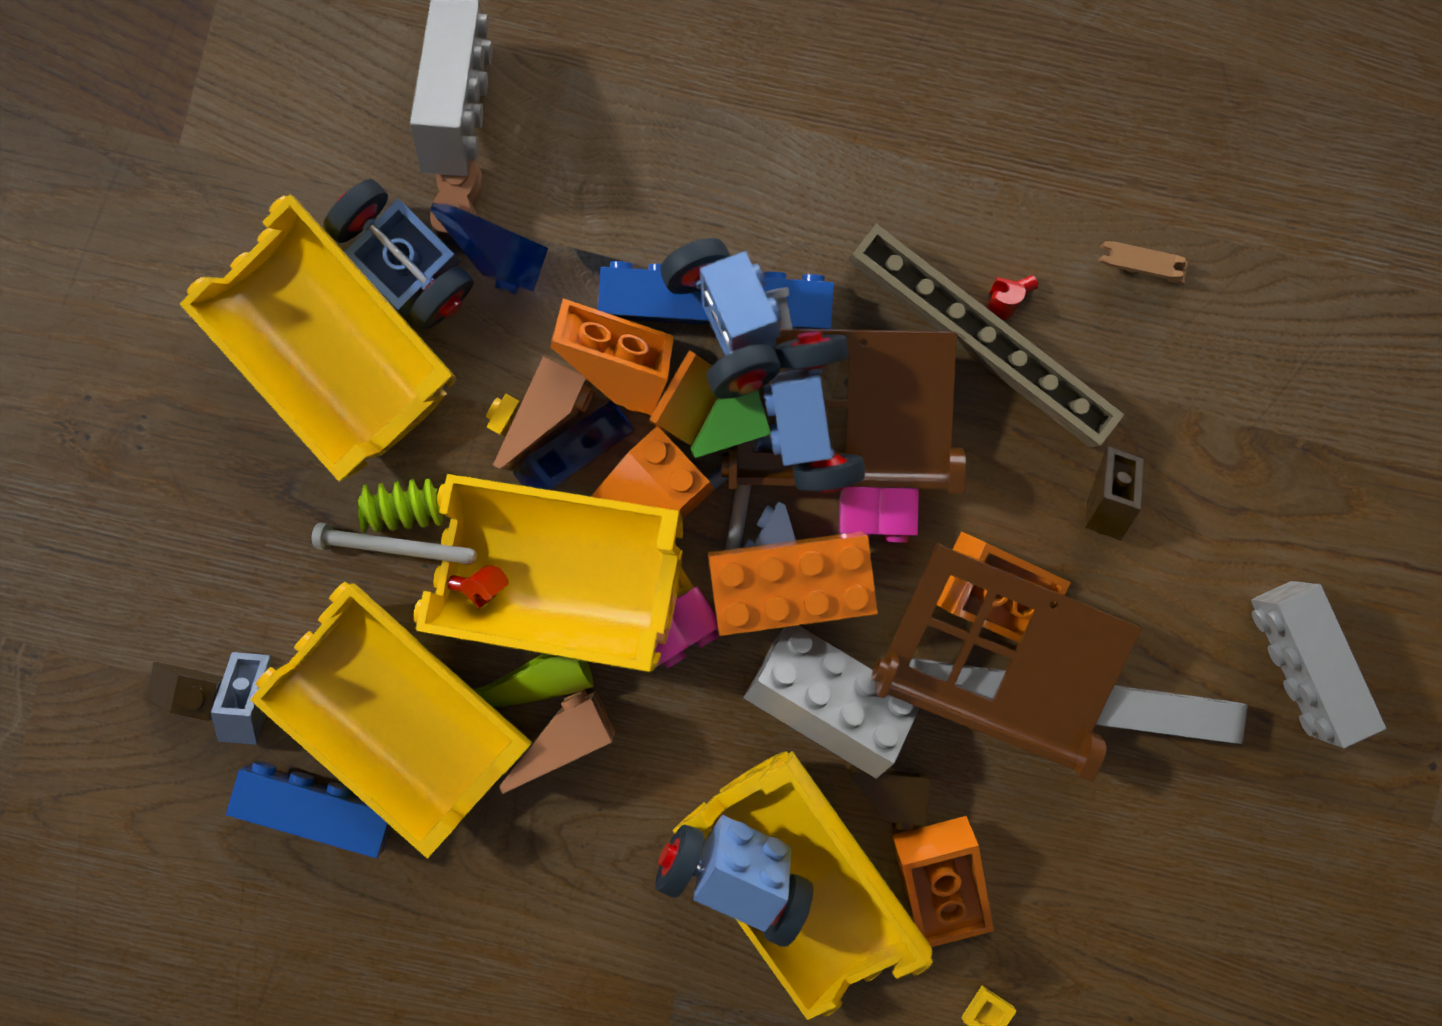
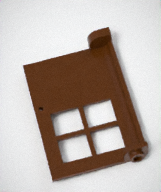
M779 328L780 337L776 338V346L798 339L797 335L816 331H820L822 335H844L847 339L849 354L848 400L823 399L825 408H847L846 453L835 454L859 455L864 461L865 479L847 487L947 489L949 493L965 494V452L962 447H951L956 331ZM760 398L762 406L767 407L766 399ZM754 440L730 447L729 454H722L721 477H729V489H737V485L796 486L793 470L797 464L783 465L782 454L774 455V452L753 451Z
M937 543L885 658H879L873 668L871 680L875 682V691L879 697L885 699L886 695L892 696L1075 770L1079 777L1094 782L1106 755V742L1099 734L1092 731L1142 628ZM950 575L988 590L969 632L931 617ZM997 594L1034 609L1015 651L978 636ZM927 625L965 640L947 681L909 666ZM974 644L1011 659L993 699L955 685Z

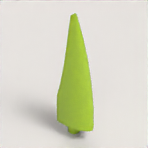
M542 653L505 676L473 690L492 707H504L572 694L594 686L587 660Z

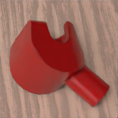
M1033 275L1019 281L996 277L989 292L992 297L989 303L987 302L986 308L1001 320L1010 318L1024 299L1025 294L1038 289L1037 279Z
M486 565L468 578L451 575L448 580V589L464 593L480 609L496 597L497 593L508 586L509 580L500 568Z

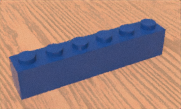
M611 261L610 267L600 268L599 311L626 320L711 325L701 304V290L689 294L671 293L661 277V264H649L648 270L633 269V263ZM764 272L765 286L762 287L764 292L788 287L790 295L786 296L793 329H831L834 282H825V276L817 274L802 275V280L786 279V273Z

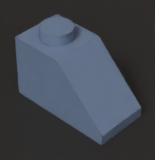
M231 653L211 710L218 742L257 745L266 714L250 699L259 690L255 683L271 667L270 655Z

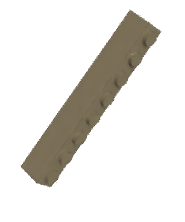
M878 224L873 226L848 260L851 265L937 331H956V345L1088 447L1101 446L1125 415Z

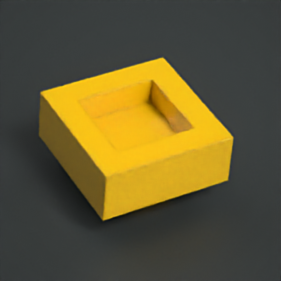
M506 393L502 400L497 397L486 414V418L490 419L487 428L505 436L522 402Z
M981 986L961 1018L969 1026H1007L1016 1013V1009L1001 997Z

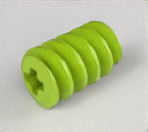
M425 478L423 490L418 489L414 479L409 481L407 491L402 490L399 481H394L392 493L387 492L382 482L378 484L377 493L373 495L368 484H363L361 496L358 498V517L361 532L365 534L369 524L374 532H381L384 523H386L389 530L396 531L400 520L404 528L412 529L415 519H417L422 528L429 526L431 516L435 524L441 526L443 514L439 513L440 507L437 503L439 490L433 487L430 478Z

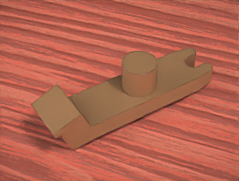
M1105 241L1100 246L1101 249L1108 250L1110 256L1103 255L1098 259V262L1101 264L1124 269L1130 273L1137 272L1168 279V283L1184 284L1188 261L1184 257L1119 242Z

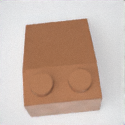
M543 357L493 466L510 471L577 417L579 410L585 413L595 393L590 388L592 383L582 374Z
M584 689L564 698L565 701L561 702L562 707L500 785L502 793L510 791L612 742L616 731L597 690L587 694Z

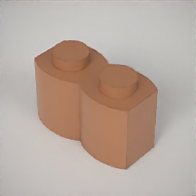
M473 160L470 162L468 176L437 174V186L440 192L433 201L430 218L433 230L442 239L468 242L475 231L476 211L474 204L481 193L482 173L476 161Z

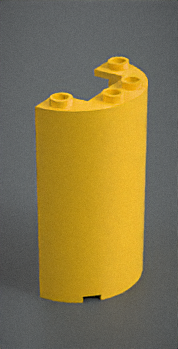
M285 195L277 199L270 206V214L262 221L267 229L258 236L257 241L259 243L250 252H244L231 263L230 267L232 270L224 278L201 277L193 282L187 289L189 295L180 305L340 482L367 467L366 459L375 458L378 455L382 456L419 425L447 395L442 389L445 384L449 388L453 386L456 376L293 195Z
M447 474L446 482L440 486L437 496V503L440 507L439 513L451 518L449 528H445L441 545L471 548L477 553V559L471 564L442 561V565L436 568L433 584L437 588L436 594L423 591L422 600H418L414 609V622L417 623L415 631L649 672L656 668L661 658V653L655 652L658 643L666 644L679 588L683 550H680L675 545V538H682L683 523L679 511ZM486 565L500 568L509 580L508 586L497 593L496 597L480 609L464 593L448 589V580L451 575L468 578Z
M345 581L329 597L333 604L318 618L322 625L314 634L308 631L296 643L294 649L298 652L289 663L277 670L270 667L257 680L255 685L259 690L252 696L250 701L421 854L428 858L532 742L355 583L348 584Z
M787 751L779 753L749 769L719 790L720 793L715 795L707 804L703 802L673 829V832L676 833L684 824L692 826L704 833L705 841L721 816L724 815L735 821L743 822L752 829L792 846L790 874H796L812 882L814 888L808 918L796 939L789 946L782 947L768 941L764 937L763 931L739 920L737 922L807 1020L823 1014L824 1017L833 1014L841 1007V998L849 985L862 979L866 982L871 981L891 965L895 967L892 973L898 979L911 972L913 975H918L932 964V948L793 751L789 754Z

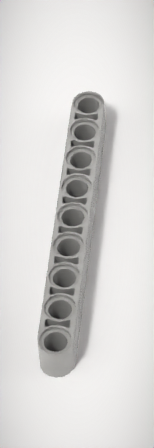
M911 659L909 666L947 681L954 664ZM964 665L955 685L993 699L1006 671ZM1115 685L1096 725L1242 744L1248 705L1233 701Z

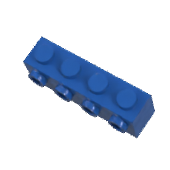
M254 761L253 764H248L239 769L227 808V816L373 858H378L385 850L391 826L356 794L350 793L351 790L344 784L330 782L326 786L313 782L314 777L306 773L291 772V775L277 772V766L263 761Z

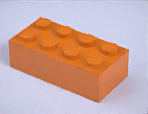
M862 531L707 552L717 627L720 636L878 614L868 535Z

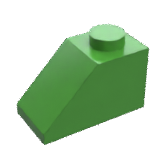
M758 390L733 399L718 398L715 400L691 446L692 455L695 458L771 434Z

